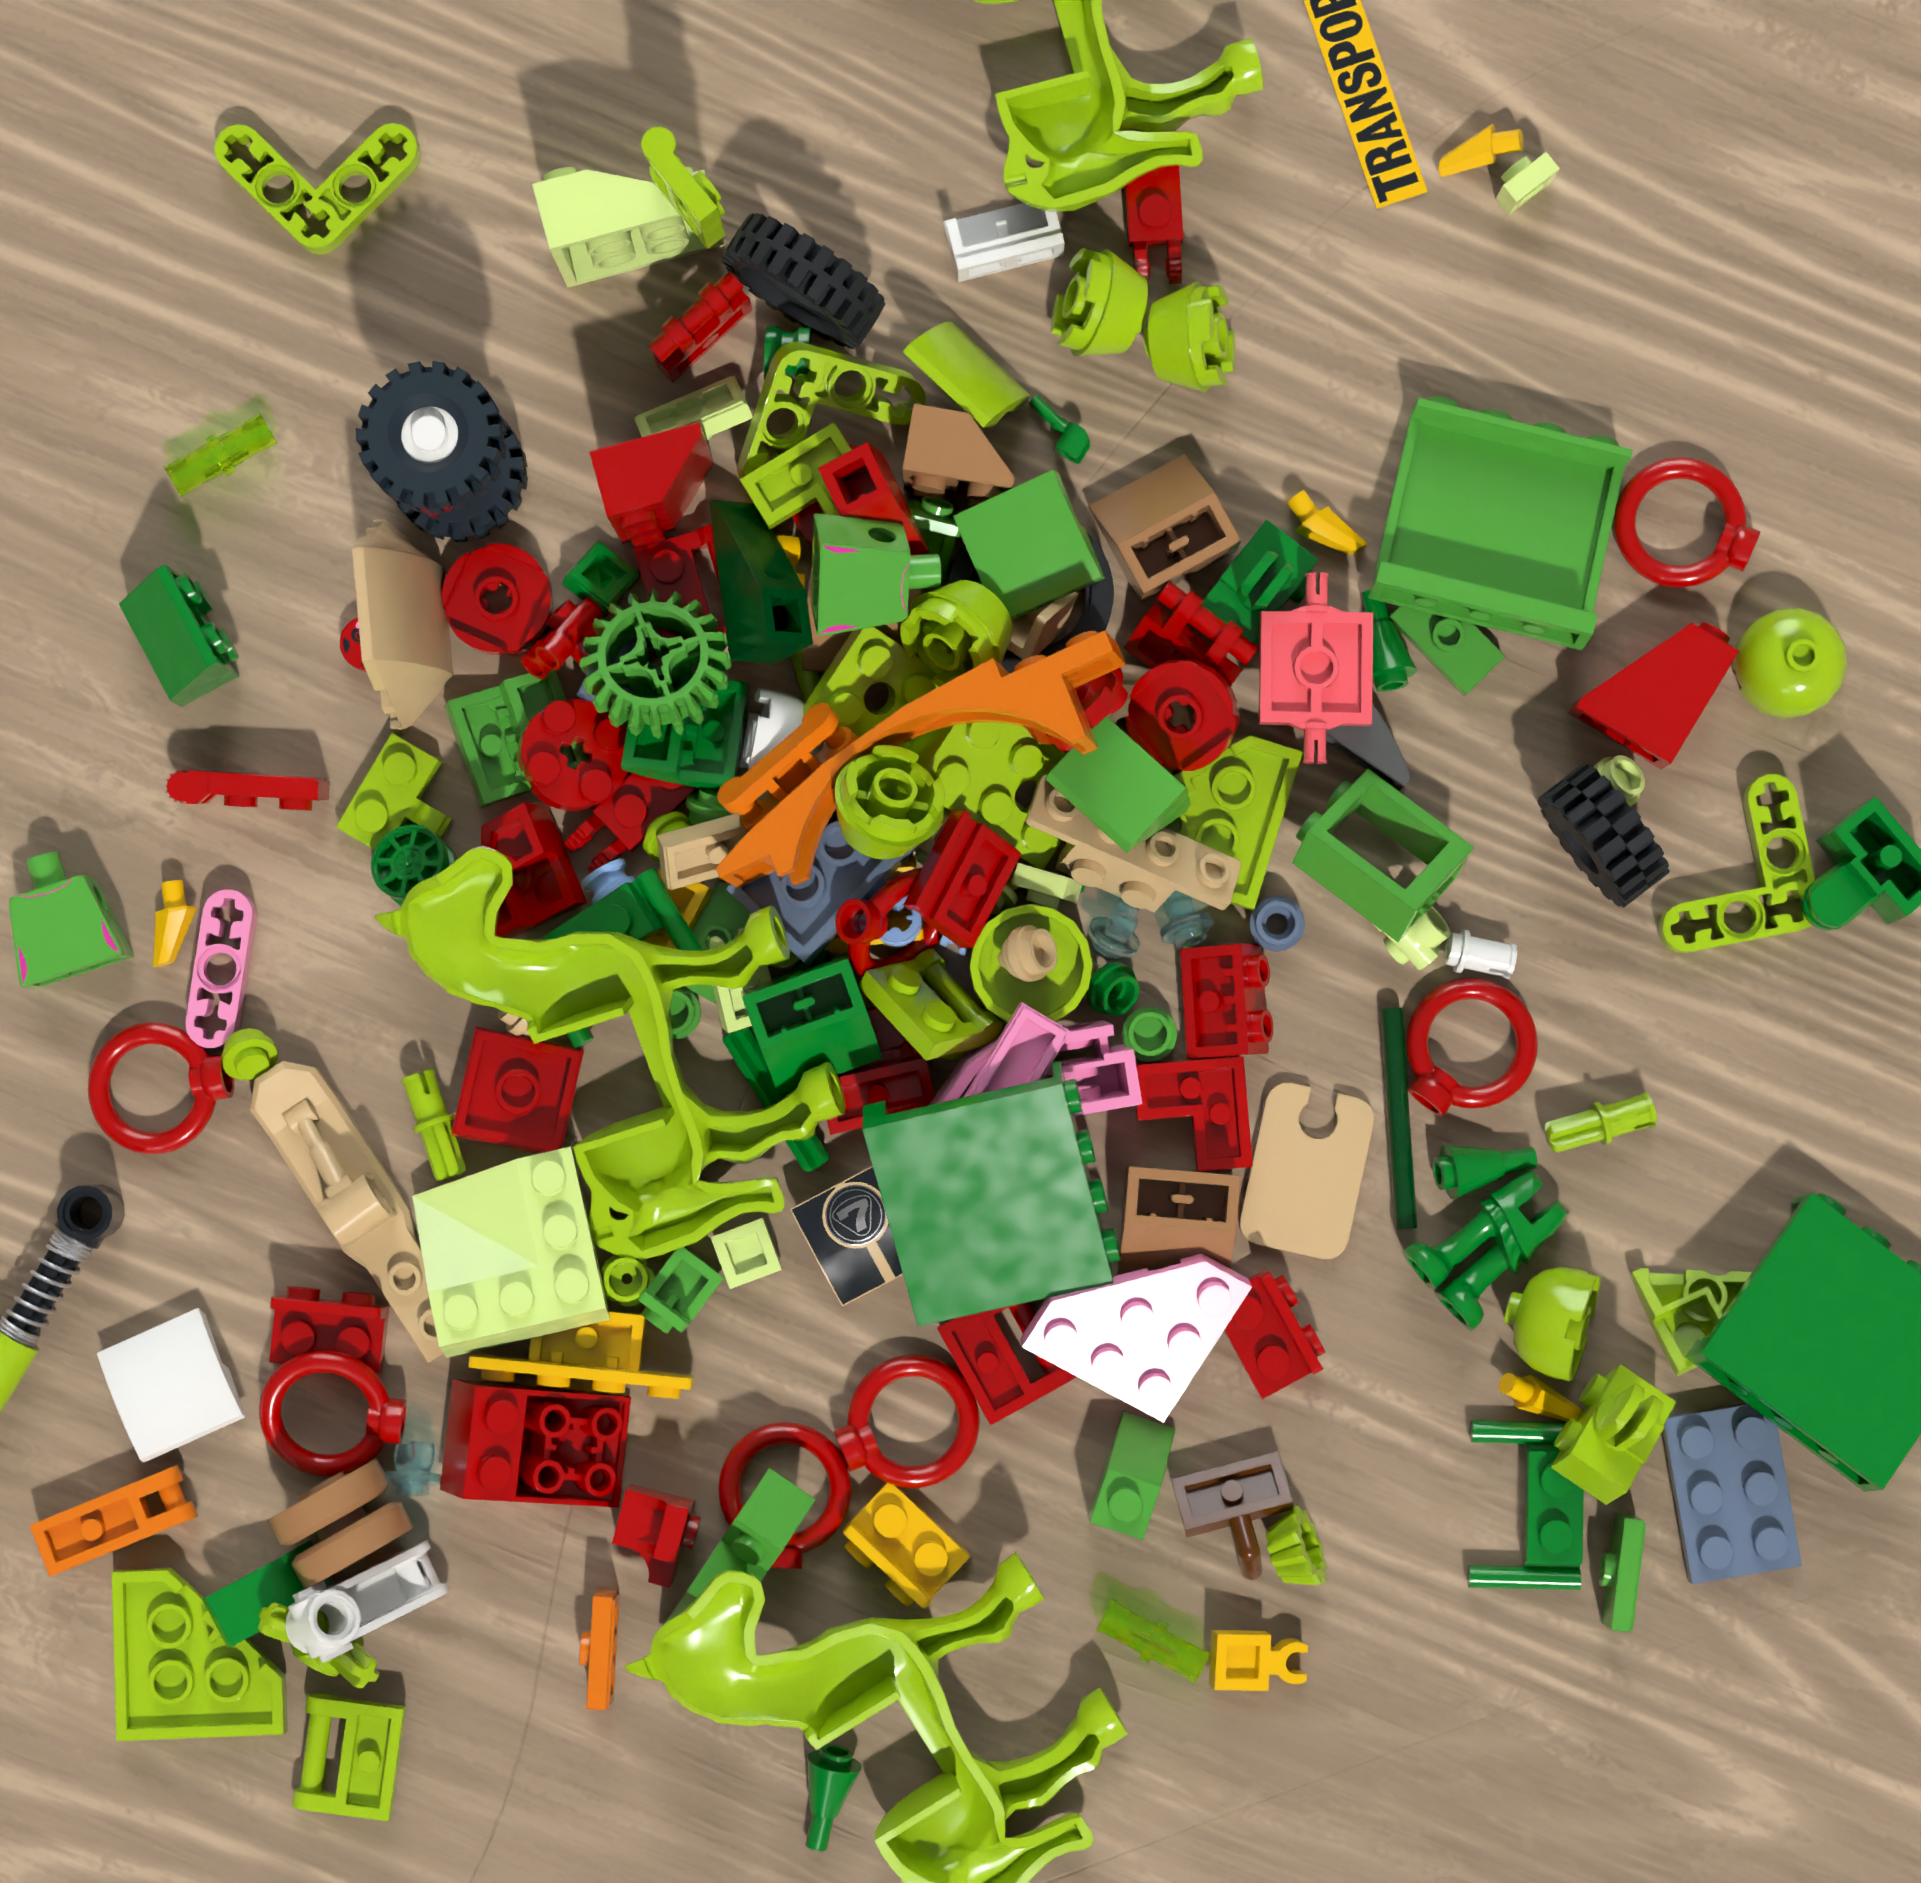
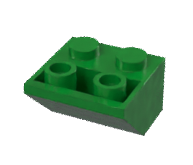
M164 564L155 569L119 603L122 612L171 702L183 707L239 677L232 663L239 658V654L224 629L219 631L216 625L210 622L207 613L214 610L213 605L198 581L193 583L187 573L180 575Z
M846 954L741 991V997L778 1096L796 1089L803 1072L825 1062L831 1063L838 1075L883 1058Z

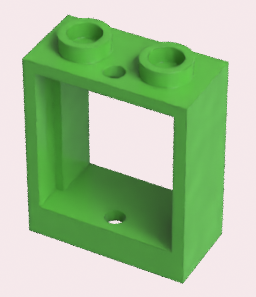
M1367 769L1353 784L1345 780L1339 785L1326 804L1328 810L1323 815L1315 811L1307 818L1296 835V838L1302 843L1292 863L1395 941L1399 942L1457 879L1474 847L1378 775ZM1354 812H1357L1427 864V867L1406 889L1391 880L1332 835Z

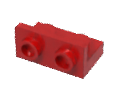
M1240 943L1180 948L1187 1059L1268 1054V1042L1272 1040L1274 1027L1271 1013L1266 1009L1265 987L1269 983L1270 968L1267 957L1262 953V947L1259 944Z
M1266 1269L1248 1278L1252 1288L1224 1329L1226 1336L1261 1399L1272 1395L1310 1373L1314 1375L1322 1371L1323 1368L1317 1357L1326 1353L1312 1326L1308 1324L1301 1328L1291 1308L1298 1305L1299 1302L1284 1275L1274 1279L1271 1272Z
M287 1286L286 1295L271 1297L270 1309H275L269 1362L283 1364L289 1359L306 1352L329 1350L353 1356L364 1362L375 1373L383 1372L390 1306L376 1305L375 1294L342 1292L341 1301L320 1299L321 1289Z

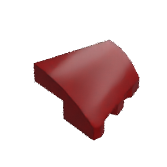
M523 802L481 826V846L499 851L513 863V884L499 908L496 936L501 938L515 937L587 903L546 803Z

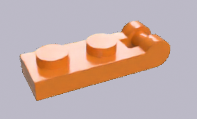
M175 1465L29 1525L49 1577L198 1517L193 1501H186L179 1484L180 1481L184 1480L179 1466ZM158 1491L166 1511L152 1517L144 1496Z

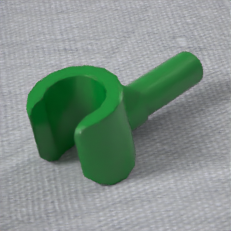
M1039 395L1034 396L1030 400L1029 405L1055 431L1062 434L1053 449L1067 460L1079 464L1090 448V440L1085 429L1076 423L1068 422L1060 417Z

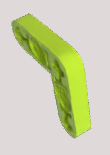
M237 124L227 127L220 132L214 146L215 157L225 172L305 250L319 255L330 253L338 248L415 171L421 158L420 145L410 129L401 124H385L376 129L315 190L272 146L249 126ZM391 140L394 144L398 145L405 140L403 149L406 157L401 161L395 157L389 158L380 167L384 175L387 176L384 181L380 182L372 168L364 163L371 158L377 167L387 156L383 147L386 142ZM250 141L252 142L248 149L255 160L263 166L257 174L240 158L235 159L232 163L230 162L234 157L233 152L230 150L232 144L238 142L240 145L245 146ZM269 159L273 160V162L267 164ZM355 175L364 176L371 182L370 194L365 200L358 203L348 202L342 197L341 192L344 182ZM285 176L293 180L294 192L292 196L284 203L270 202L265 196L267 183L274 177ZM254 177L252 183L247 182V180ZM307 196H310L312 198L311 200L305 202ZM302 205L319 221L324 220L327 216L329 217L325 223L330 231L327 236L321 238L319 235L314 234L309 239L307 238L311 230L306 222L296 213ZM293 214L290 221H287L285 219L286 217L291 216Z
M803 342L785 344L776 351L771 360L738 460L737 473L739 480L751 473L754 468H759L766 463L769 453L764 445H760L761 441L774 447L769 461L782 454L777 449H785V452L802 442L816 403L891 424L905 425L911 422L913 405L926 404L925 391L913 375L904 370ZM800 358H803L810 371L807 375L799 374L796 377L793 391L799 398H802L798 402L786 395L789 394L792 378L785 369L788 365L796 366ZM849 370L860 372L863 381L860 390L856 394L849 397H842L836 394L835 382L839 375ZM876 383L883 391L894 394L899 393L902 386H904V389L911 398L908 402L900 401L896 409H894L893 404L887 397L875 393ZM780 389L786 394H777V391ZM780 408L792 410L795 420L790 430L783 434H773L767 430V419L774 410Z
M1766 774L1753 780L1746 787L1743 794V809L1760 888L1684 902L1668 908L1659 919L1658 935L1661 942L1669 950L1676 953H1689L1796 932L1811 925L1806 920L1803 912L1800 911L1797 913L1798 922H1793L1790 914L1768 917L1772 929H1765L1766 912L1758 898L1761 895L1766 896L1765 907L1786 902L1787 892H1792L1794 900H1801L1806 888L1815 881L1798 795L1794 785L1786 777L1779 774ZM1765 785L1770 786L1772 793L1781 792L1783 802L1775 806L1776 820L1780 822L1788 818L1790 828H1777L1765 834L1762 833L1760 824L1767 825L1772 823L1768 806H1758L1757 796L1765 793ZM1774 838L1787 839L1794 846V862L1786 869L1773 866L1767 858V847ZM1733 902L1746 904L1753 914L1751 927L1744 933L1731 931L1724 922V912ZM1705 906H1712L1711 923L1719 937L1718 939H1711L1712 928L1691 933L1690 943H1685L1682 935L1673 936L1671 925L1679 922V913H1684L1687 921L1709 918Z

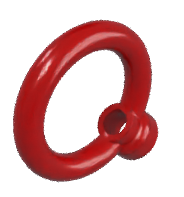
M1677 457L1663 459L1640 470L1622 490L1614 513L1615 539L1627 563L1644 578L1668 587L1681 588L1700 585L1714 579L1728 567L1743 572L1761 532L1746 526V511L1742 497L1729 477L1715 466L1693 458ZM1674 479L1692 480L1707 487L1720 502L1724 514V529L1714 551L1703 560L1685 566L1669 565L1652 557L1642 546L1636 531L1637 510L1645 495L1655 486Z
M922 867L896 876L881 887L869 901L850 899L845 901L838 909L835 920L836 930L840 938L848 943L849 963L859 976L863 977L866 970L914 960L921 952L933 949L942 938L943 934L925 922L923 926L924 938L922 940L912 941L898 952L885 958L874 959L870 955L871 942L881 938L887 931V913L899 901L908 896Z
M1482 978L1454 979L1431 990L1419 1002L1408 1024L1406 1035L1407 1054L1411 1068L1417 1077L1408 1088V1092L1422 1106L1440 1117L1445 1115L1451 1105L1470 1109L1485 1108L1497 1105L1513 1096L1529 1078L1534 1068L1538 1051L1536 1027L1524 1003L1506 987ZM1466 999L1485 1001L1497 1007L1510 1021L1516 1038L1515 1055L1507 1071L1494 1082L1477 1087L1459 1085L1447 1072L1435 1066L1428 1048L1429 1031L1436 1016L1450 1004Z
M158 1022L136 1024L112 1036L96 1055L88 1078L89 1104L100 1128L120 1146L143 1154H164L187 1145L208 1124L214 1112L216 1101L232 1098L234 1094V1078L225 1072L221 1055L209 1057L204 1047L197 1045L191 1040L187 1032L178 1027ZM157 1044L169 1047L178 1052L190 1066L188 1077L190 1089L194 1096L193 1105L187 1116L179 1124L161 1132H144L131 1127L119 1116L111 1099L110 1082L115 1066L126 1053L143 1045Z
M319 1350L297 1355L274 1371L266 1382L261 1394L259 1419L268 1445L281 1460L303 1473L323 1477H332L342 1471L344 1475L351 1473L374 1459L385 1443L401 1444L404 1435L407 1400L390 1398L379 1376L364 1362L345 1353ZM314 1373H332L350 1380L362 1391L369 1408L366 1420V1434L357 1445L337 1454H319L303 1448L291 1438L282 1421L281 1407L286 1392L297 1380Z
M903 1355L880 1363L866 1374L852 1395L848 1409L847 1425L834 1430V1434L850 1472L864 1466L874 1476L886 1483L903 1488H924L948 1479L966 1463L978 1439L980 1426L979 1409L976 1398L966 1380L953 1367L930 1356ZM906 1377H922L940 1385L952 1398L958 1417L957 1432L949 1449L935 1461L920 1466L902 1465L886 1457L879 1450L869 1424L871 1408L878 1394L890 1383Z
M771 1423L745 1435L729 1452L719 1476V1503L723 1516L730 1527L743 1508L740 1493L743 1473L749 1462L759 1452L775 1445L788 1444L799 1446L812 1453L821 1462L828 1477L829 1496L827 1504L820 1517L812 1525L793 1534L781 1554L770 1567L802 1569L803 1553H807L824 1544L841 1526L850 1504V1474L839 1449L821 1432L799 1423Z

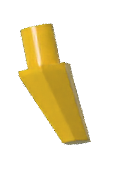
M1494 124L1489 125L1442 156L1438 167L1440 177L1494 164L1499 154L1523 151L1524 140L1521 129L1496 132Z
M1305 490L1300 491L1287 502L1288 506L1302 523L1295 530L1296 533L1347 555L1356 553L1368 545L1329 506L1319 510Z
M183 880L161 883L164 909L155 912L153 967H162L175 962L197 910L196 906H186Z
M1506 1373L1500 1379V1392L1511 1397L1518 1409L1566 1422L1571 1418L1577 1420L1582 1411L1577 1405L1533 1375L1521 1378L1512 1373Z

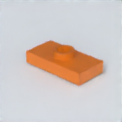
M597 1590L593 1595L591 1632L582 1631L579 1664L589 1666L586 1709L606 1710L614 1700L620 1603L618 1590Z

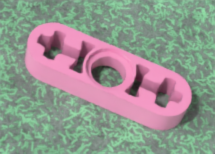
M231 889L220 890L212 894L207 899L202 912L185 1024L191 1040L205 1048H223L228 1037L239 1031L241 1026L257 923V909L251 898L244 893ZM235 899V908L243 911L244 917L242 922L235 921L232 923L229 938L234 940L241 939L240 949L225 944L211 945L212 935L224 938L225 921L217 918L218 908H227L229 901ZM220 953L230 955L236 963V974L225 985L214 984L207 974L208 962L213 956ZM204 989L217 994H233L231 1004L219 1000L218 1017L226 1020L227 1026L225 1031H216L213 1039H208V1030L200 1027L201 1016H211L214 1004L212 999L202 1000Z

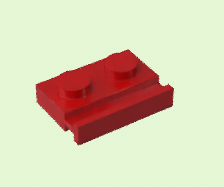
M952 810L903 906L922 915V920L960 948H973L1021 852L983 823L975 822L970 818L971 814L966 810Z

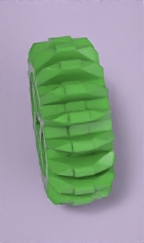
M653 588L648 595L649 602L640 603L636 594L630 592L628 596L629 608L622 610L618 605L610 603L608 611L612 620L609 622L603 619H594L592 625L598 636L584 637L583 647L589 656L581 658L580 668L583 674L588 675L584 679L583 685L588 695H596L593 704L598 713L610 711L608 716L610 723L616 728L628 720L630 733L636 737L642 732L645 725L648 724L650 725L653 737L659 739L663 733V725L671 723L673 730L681 735L684 731L682 719L688 716L693 722L701 724L704 720L700 708L701 705L717 709L719 699L714 690H727L729 681L723 671L730 669L732 662L730 654L724 652L728 646L726 634L716 632L718 622L712 613L702 616V606L696 599L683 607L681 594L676 591L669 596L667 602H661L659 591ZM654 630L674 631L688 639L683 640L682 636L664 638L656 634ZM637 636L636 646L626 655L620 656V662L614 664L621 648L629 640ZM649 647L653 648L656 659L661 658L663 681L659 680L656 669H650ZM699 663L690 681L675 692L676 680L682 674L691 671V665ZM629 687L631 691L643 688L649 689L656 693L658 698L638 697L626 692L623 688Z

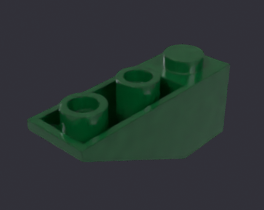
M714 499L710 501L709 507L727 644L731 661L776 664L813 645L806 590L772 529L769 530L753 503Z

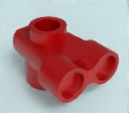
M588 597L576 605L570 599L562 603L545 621L552 630L542 640H538L521 658V663L525 670L535 678L544 679L551 670H558L569 656L580 665L581 658L589 656L583 647L584 637L598 636L592 624L595 618L601 619L604 616L600 606Z

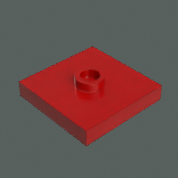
M476 1026L451 1135L534 1154L562 1149L584 1050L547 1041L534 1044L529 1037L516 1036L511 1033Z

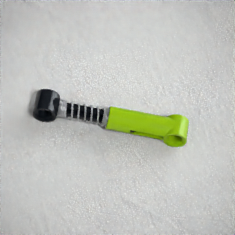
M84 1185L72 1188L60 1199L57 1208L56 1230L51 1235L52 1238H49L52 1245L46 1244V1248L49 1249L44 1258L38 1257V1261L41 1262L36 1271L30 1270V1274L33 1277L28 1284H22L25 1290L20 1297H14L17 1303L12 1310H6L9 1316L1 1317L0 1414L40 1350L35 1344L41 1338L38 1330L40 1327L48 1326L49 1323L46 1317L48 1314L56 1313L57 1310L54 1305L56 1301L64 1300L63 1289L72 1287L71 1276L80 1274L79 1263L88 1261L92 1250L98 1249L104 1238L114 1234L122 1225L125 1216L124 1203L120 1195L110 1187L105 1185ZM89 1197L95 1198L102 1207V1218L93 1228L87 1226L80 1216L81 1205Z

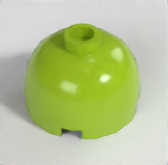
M1802 608L1774 610L1752 622L1738 639L1736 649L1739 652L1733 661V671L1736 670V677L1741 686L1739 690L1744 699L1761 713L1780 719L1806 716L1827 705L1842 686L1848 666L1846 645L1836 627L1822 615Z
M1551 1268L1543 1270L1532 1277L1523 1294L1512 1292L1506 1309L1504 1323L1514 1326L1513 1344L1520 1358L1533 1370L1559 1380L1562 1379L1570 1382V1380L1574 1379L1587 1344L1588 1337H1585L1590 1316L1594 1318L1600 1290L1601 1278L1599 1276L1579 1269Z

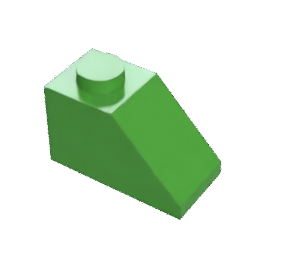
M1124 1410L1122 1411L1088 1513L1091 1523L1140 1540L1144 1539L1162 1485L1176 1430L1174 1427Z

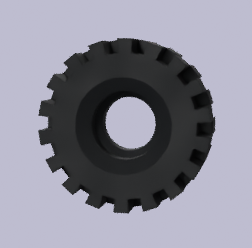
M1583 763L1538 797L1539 800L1537 802L1541 808L1542 816L1550 823L1548 826L1552 833L1561 841L1560 845L1566 853L1572 856L1575 860L1574 863L1580 871L1583 870L1586 873L1588 880L1595 887H1599L1602 894L1608 900L1612 899L1615 905L1622 906V908L1626 907L1669 874L1668 861L1663 857L1664 852L1661 846L1653 840L1655 836L1649 827L1644 826L1640 820L1641 816L1635 808L1632 809L1628 805L1625 796L1619 790L1616 791L1611 781L1604 775L1601 776L1593 766L1589 767L1587 763Z

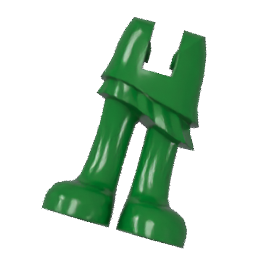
M1533 1171L1517 1177L1501 1189L1488 1194V1199L1480 1202L1481 1211L1460 1230L1437 1246L1430 1247L1427 1244L1417 1242L1412 1243L1402 1251L1405 1259L1419 1278L1429 1288L1436 1289L1465 1257L1490 1237L1494 1238L1495 1245L1463 1274L1436 1293V1297L1445 1308L1470 1331L1474 1330L1482 1322L1484 1313L1479 1303V1298L1487 1287L1506 1269L1516 1277L1521 1263L1524 1262L1527 1265L1530 1263L1536 1251L1556 1232L1569 1213L1559 1200H1555L1542 1211L1537 1212L1530 1221L1525 1218L1518 1208L1530 1200L1532 1195L1544 1184Z

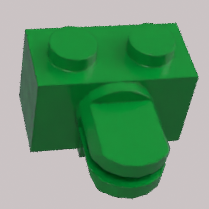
M1266 519L1204 598L1202 605L1228 624L1231 620L1244 629L1242 633L1244 637L1254 644L1256 642L1259 644L1260 612L1281 611L1289 599L1299 605L1306 596L1305 574L1313 570L1319 559Z
M1876 796L1853 808L1815 840L1835 863L1810 884L1801 897L1802 912L1806 920L1815 928L1830 931L1844 927L1869 906L1888 925L1907 917L1921 905V849Z

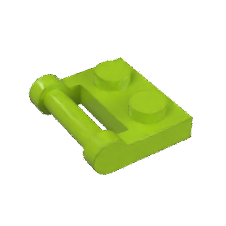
M661 126L652 127L645 132L641 140L643 154L650 163V176L656 187L705 247L709 249L725 236L721 216L725 214V211L718 202L722 198L701 171L692 176L685 168L680 158L676 156L677 143L672 132Z
M927 949L921 952L914 960L866 970L858 986L926 1061L987 1045L1003 1029V1022L991 1011H984L945 970V960L934 949ZM928 983H929L930 986L944 999V1001H945L948 1005H946V1004L934 993V991L927 985ZM956 1013L965 1023H962V1021L956 1016Z
M308 1693L305 1712L309 1713L310 1717L300 1787L294 1788L292 1807L305 1811L389 1821L393 1813L407 1706L342 1698L326 1693ZM332 1717L346 1719L336 1793L322 1790Z

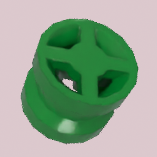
M779 326L766 327L763 366L764 380L774 354L783 345L791 342H803L811 345V328H799L792 333L783 332ZM800 358L796 366L788 365L785 369L795 380L799 374L807 375L810 371L803 358Z

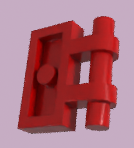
M730 271L716 284L713 285L708 282L697 293L699 299L679 318L676 319L674 316H671L660 327L663 332L647 346L654 354L653 357L657 367L672 383L752 311L750 299L742 291L743 285Z
M1169 582L1157 600L1174 612L1172 616L1154 604L1123 648L1150 669L1170 660L1190 658L1200 660L1205 665L1218 671L1229 685L1232 686L1243 669L1226 657L1227 653H1230L1244 665H1247L1259 647L1242 635L1244 629L1231 620L1227 624L1202 605L1204 599L1191 590L1187 594L1172 582ZM1188 623L1211 639L1214 642L1211 646L1189 630L1186 625Z

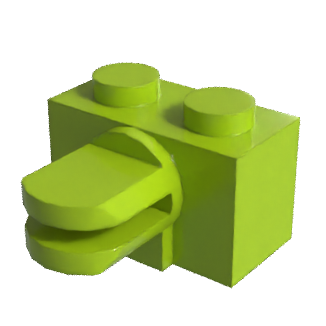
M1621 1364L1603 1377L1598 1373L1595 1374L1585 1386L1579 1398V1401L1585 1406L1578 1419L1571 1418L1558 1434L1554 1446L1560 1449L1551 1465L1552 1469L1606 1505L1628 1492L1642 1464L1647 1461L1665 1428L1664 1424L1676 1404L1675 1400Z

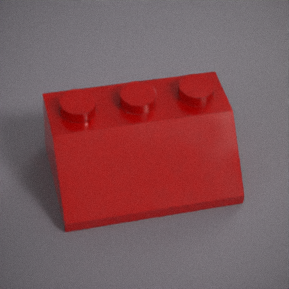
M699 422L589 451L606 516L622 544L632 542L634 548L665 540V532L676 529L713 465L711 452Z

